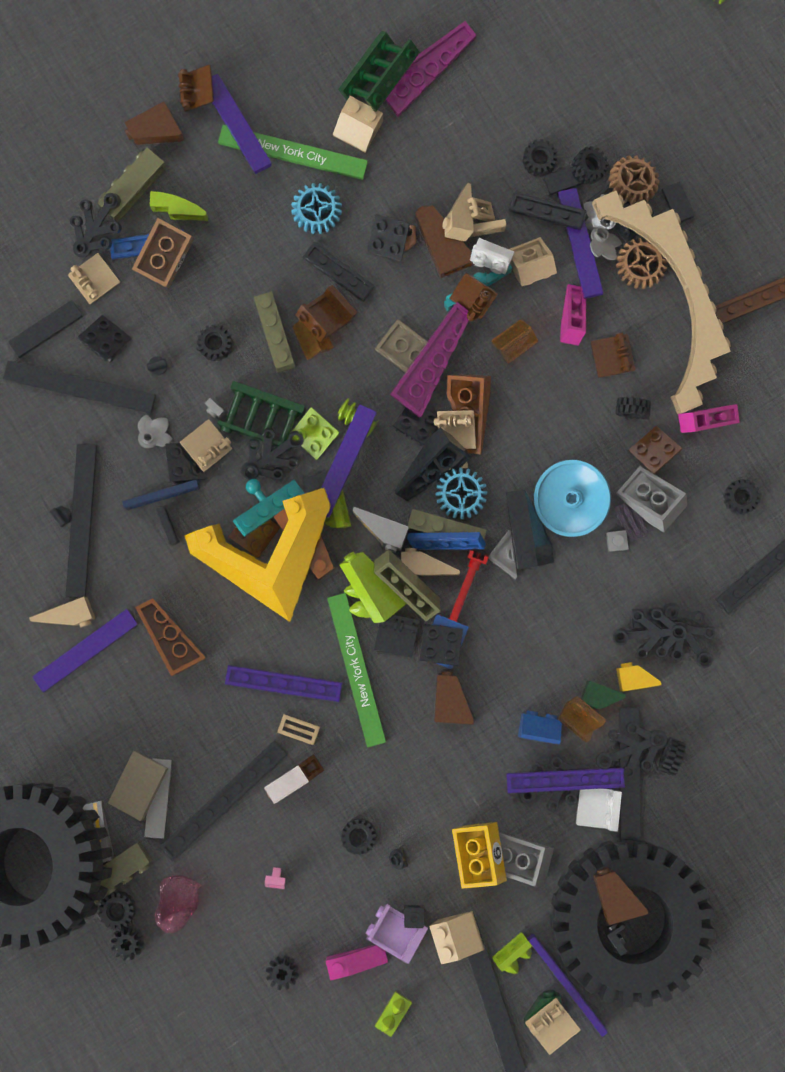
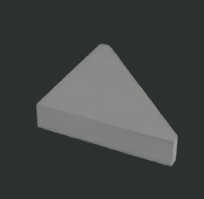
M508 530L490 553L488 559L516 579L517 572L511 531Z

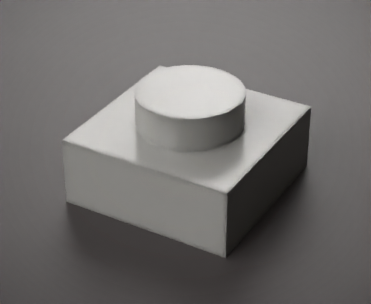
M211 398L205 402L208 407L206 411L213 418L217 416L221 419L226 414Z
M626 530L606 533L608 552L628 550Z

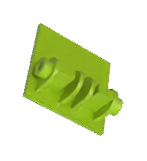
M312 407L292 430L300 431L303 434L304 442L301 447L316 460L319 459L332 441L338 438L340 433ZM298 435L293 436L294 440H298L300 438Z

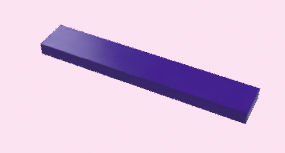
M218 74L213 75L214 102L212 103L252 170L257 174L271 167L270 159Z
M577 188L558 192L560 204L582 209ZM584 219L581 230L566 227L581 289L584 299L603 295V289L594 254L590 249V239Z
M360 404L321 487L325 488L331 505L326 516L330 518L377 415L376 411Z
M128 609L124 610L32 678L41 691L45 693L139 624Z
M228 665L225 685L340 702L342 683L230 665Z
M623 767L506 773L507 793L625 788Z
M531 934L527 937L528 941L602 1037L608 1032L605 1026L536 936Z

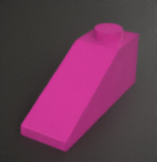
M568 284L561 321L560 342L579 346L586 333V299H584L580 286Z
M737 404L678 414L681 433L696 432L740 423Z
M377 945L326 957L330 981L388 963L386 951Z

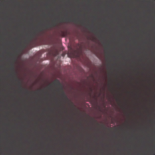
M179 875L169 876L161 881L159 886L160 901L155 912V923L162 931L176 933L186 926L188 920L198 907V889L201 887V884Z

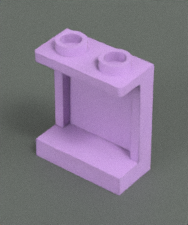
M385 904L384 907L380 906L375 915L378 919L375 924L371 923L365 933L368 935L366 939L409 964L428 928L425 926L424 928H405L404 914L388 904Z

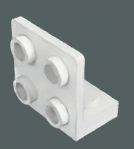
M479 238L477 244L473 246L470 261L476 266L488 267L496 274H506L514 251Z
M612 789L579 790L576 824L606 828L610 831L618 832L622 792Z

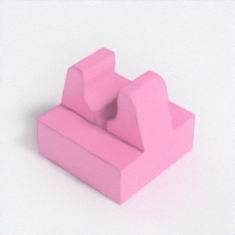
M273 867L272 876L266 875L265 887L285 889L286 879L281 878V868Z

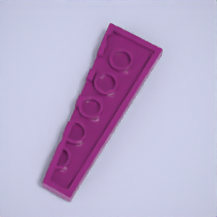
M466 21L421 52L385 99L398 117L476 39V34Z
M458 302L453 305L390 393L393 398L418 417L423 415L443 370L446 368L448 360L469 321L467 319L468 310Z

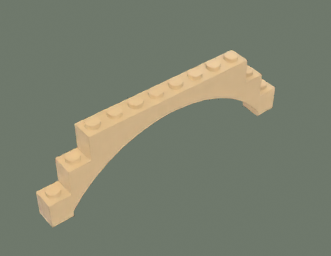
M617 191L595 199L592 205L599 220L606 219L619 223L645 238L657 248L675 271L689 305L692 323V342L686 372L676 394L671 396L677 414L703 405L702 393L699 389L697 390L696 386L717 378L715 375L717 374L716 367L710 360L731 352L729 349L731 345L729 339L723 334L722 330L724 328L721 320L717 319L715 314V304L709 299V289L702 282L701 269L699 266H696L694 252L691 248L689 249L686 242L688 241L687 235L679 225L681 223L679 215L671 209L652 217L651 206L646 204L645 200L623 208V198L620 194L618 195Z

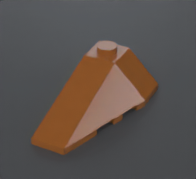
M448 375L447 397L450 400L452 410H474L476 449L466 450L469 453L482 454L490 399L491 376Z

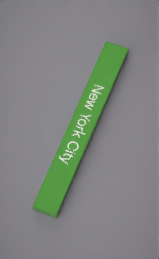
M223 125L218 143L240 149L227 126ZM253 132L268 157L360 180L364 179L368 160Z
M343 593L329 597L327 599L366 745L371 747L385 743L386 740L354 621L349 611L347 595Z

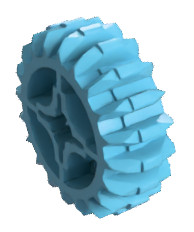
M312 183V188L310 189L307 185L304 186L305 192L300 189L298 190L300 196H294L296 202H292L291 205L294 209L291 212L292 215H295L294 221L298 222L299 228L304 226L305 232L311 228V234H314L315 230L322 234V229L328 232L329 225L334 228V221H340L337 215H342V210H340L342 203L338 202L340 197L335 196V190L329 192L330 187L328 185L323 189L322 183H319L318 187H315V184ZM318 196L326 198L330 203L320 201ZM312 197V201L306 204L305 207H302L304 202ZM315 202H317V206H319L318 216L315 211ZM332 210L330 215L321 221L322 215ZM303 214L313 216L316 221L308 220Z
M459 468V474H456V470L452 469L453 476L446 472L445 477L447 480L440 478V482L444 485H437L436 487L442 490V492H436V496L442 497L437 500V503H444L440 509L444 510L447 507L446 515L448 516L452 511L454 512V519L457 517V513L460 514L461 520L464 519L465 513L468 518H471V511L477 515L476 507L481 510L483 509L479 502H486V499L481 497L487 495V491H481V489L486 487V484L479 485L483 478L479 477L476 480L477 472L470 476V469L466 470V474H463V468ZM458 479V487L454 490L446 491L449 483ZM464 479L470 481L476 490L466 488ZM461 485L463 492L467 494V496L464 495L462 503L460 495L456 494V491L459 492ZM472 496H477L476 502L472 506L465 508V500ZM446 497L455 498L458 501L459 508L452 506Z

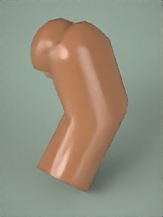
M414 225L409 226L412 229V235L407 236L404 251H408L416 243V226Z

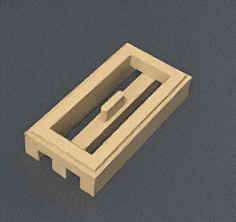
M474 197L467 199L468 203L472 204L469 207L470 211H474L471 214L472 218L486 222L495 220L490 202Z
M502 219L473 224L474 231L470 237L504 232L506 221Z
M283 714L277 733L314 745L320 726ZM287 719L295 723L315 729V731L313 733L308 730L285 723V721ZM283 727H287L292 730L312 736V740L284 731L282 729Z

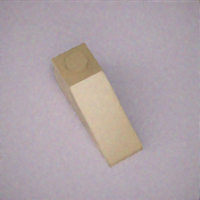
M467 183L461 191L449 214L443 221V229H445V237L466 242L474 231L473 218L471 217L473 211L469 209L472 204H469L467 199L472 198L470 183Z
M405 548V552H401V561L416 576H459L460 570L423 552H417V548Z
M81 597L32 616L29 619L32 622L80 625V628L92 624L91 621L95 619L88 598Z

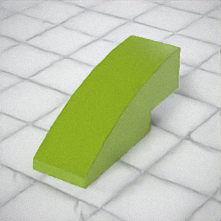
M150 191V207L153 212H168L171 220L208 221L207 212L198 205L176 195Z

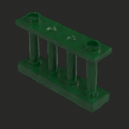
M381 31L338 90L346 100L350 96L355 99L357 96L365 98L373 111L377 112L420 52L412 40L408 39L405 45L401 47L395 45L387 32ZM390 51L397 53L392 62L384 60ZM379 66L387 68L381 77L374 75ZM368 81L376 83L370 92L363 89Z
M233 381L230 388L234 392L235 397L226 422L218 420L217 424L226 433L231 434L233 431L264 442V430L268 427L272 428L278 411L281 409L287 410L289 415L280 440L272 439V445L276 448L288 439L295 418L299 415L304 416L306 408L304 405ZM247 396L252 398L251 401L253 403L244 428L233 425L242 398ZM264 402L270 404L269 407L271 409L260 435L252 432L251 428L259 406Z

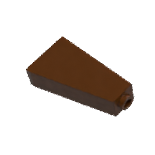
M424 205L417 209L415 219L440 278L475 265L470 261L472 252L463 241L445 237V229H443L444 218L433 205L429 207Z

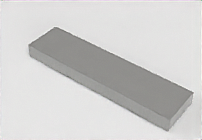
M152 758L154 761L167 767L168 770L147 811L144 837L164 839L172 760Z

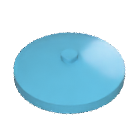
M565 460L552 465L541 475L534 492V505L539 519L548 529L562 536L577 537L594 531L604 522L611 506V491L606 478L596 467L584 461Z

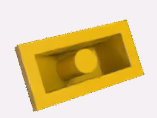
M632 662L623 663L621 668H616L620 691L661 685V681L640 666H633Z

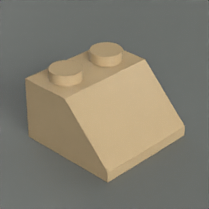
M350 96L340 113L333 136L366 153L383 123V113L378 110L377 112L373 111L369 105Z
M541 237L509 249L514 251L510 264L521 286L530 285L535 281L549 278L557 273L553 254Z
M473 911L438 919L429 926L441 964L458 961L484 950Z

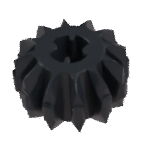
M129 926L128 930L122 927L120 929L121 933L116 931L114 933L116 938L111 939V943L116 944L111 950H118L115 955L116 957L123 954L122 959L124 961L128 956L133 960L135 954L140 955L142 953L139 948H144L145 944L139 941H142L144 936L138 937L137 934L140 930L137 929L133 932V926ZM126 939H128L127 942L130 940L132 943L129 947L124 945Z
M284 955L283 961H281L279 956H276V963L271 960L269 962L271 967L266 968V972L270 973L266 979H273L271 987L277 983L279 984L278 990H281L282 985L288 990L289 983L291 985L296 984L294 978H298L299 973L294 971L298 970L299 967L298 965L291 966L294 963V959L287 962L286 955ZM280 969L287 971L285 977H282V974H278Z

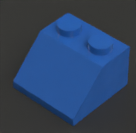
M527 710L526 714H521L518 736L560 745L562 720H557L556 715L546 714V717H540L538 712Z

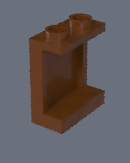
M332 284L326 289L324 294L307 305L305 303L302 304L295 315L321 343L349 324L357 314V311Z

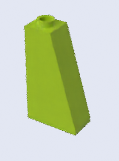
M351 552L339 564L374 623L385 622L407 604L374 573V562L363 552L356 554Z

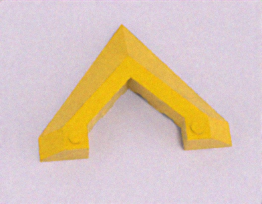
M325 488L282 501L289 520L268 564L227 543L220 524L211 525L184 535L190 554L291 622L295 606L302 591V585L307 577L318 539H320L326 516L331 507Z

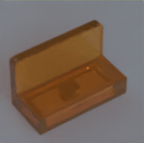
M519 320L491 342L499 349L504 360L509 364L539 341L533 329L524 321Z
M299 321L293 325V330L307 360L312 359L319 353L328 352L334 348L329 337L320 343L303 323Z
M578 696L565 703L559 716V721L585 742L590 741L593 731L604 726L606 721L605 718Z

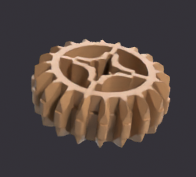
M629 155L626 159L623 157L614 164L608 180L611 182L609 188H613L612 192L617 191L618 195L622 196L624 204L629 201L630 205H633L643 200L647 203L658 191L660 180L657 178L659 173H655L656 167L650 166L651 161L646 163L644 157L639 160L637 155L634 158Z
M638 238L636 243L633 239L630 241V245L626 243L624 249H620V255L616 258L619 261L616 264V268H621L618 271V275L624 274L621 280L625 281L628 279V286L635 283L634 288L637 289L639 284H641V288L645 289L647 284L651 288L653 282L658 284L659 278L664 277L663 272L667 270L665 264L668 261L663 259L664 256L657 248L649 244L647 240L643 243L642 239ZM642 251H646L651 255H645ZM633 252L634 262H632L631 265L628 266V255ZM642 261L646 264L643 267L642 265L640 266L638 262ZM656 262V270L650 275L649 265ZM632 272H639L641 276H637Z

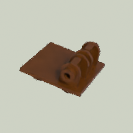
M211 65L191 72H187V69L180 70V73H178L179 82L181 83L179 84V88H181L179 90L181 94L180 104L185 112L214 102Z
M465 273L449 299L455 303L458 302L468 310L467 319L474 321L477 318L482 319L498 293L468 273Z
M619 333L614 337L590 341L598 378L635 371L628 334Z
M655 426L628 451L647 467L646 470L656 474L682 448L659 427Z
M269 520L244 537L235 526L228 537L259 558L280 527Z

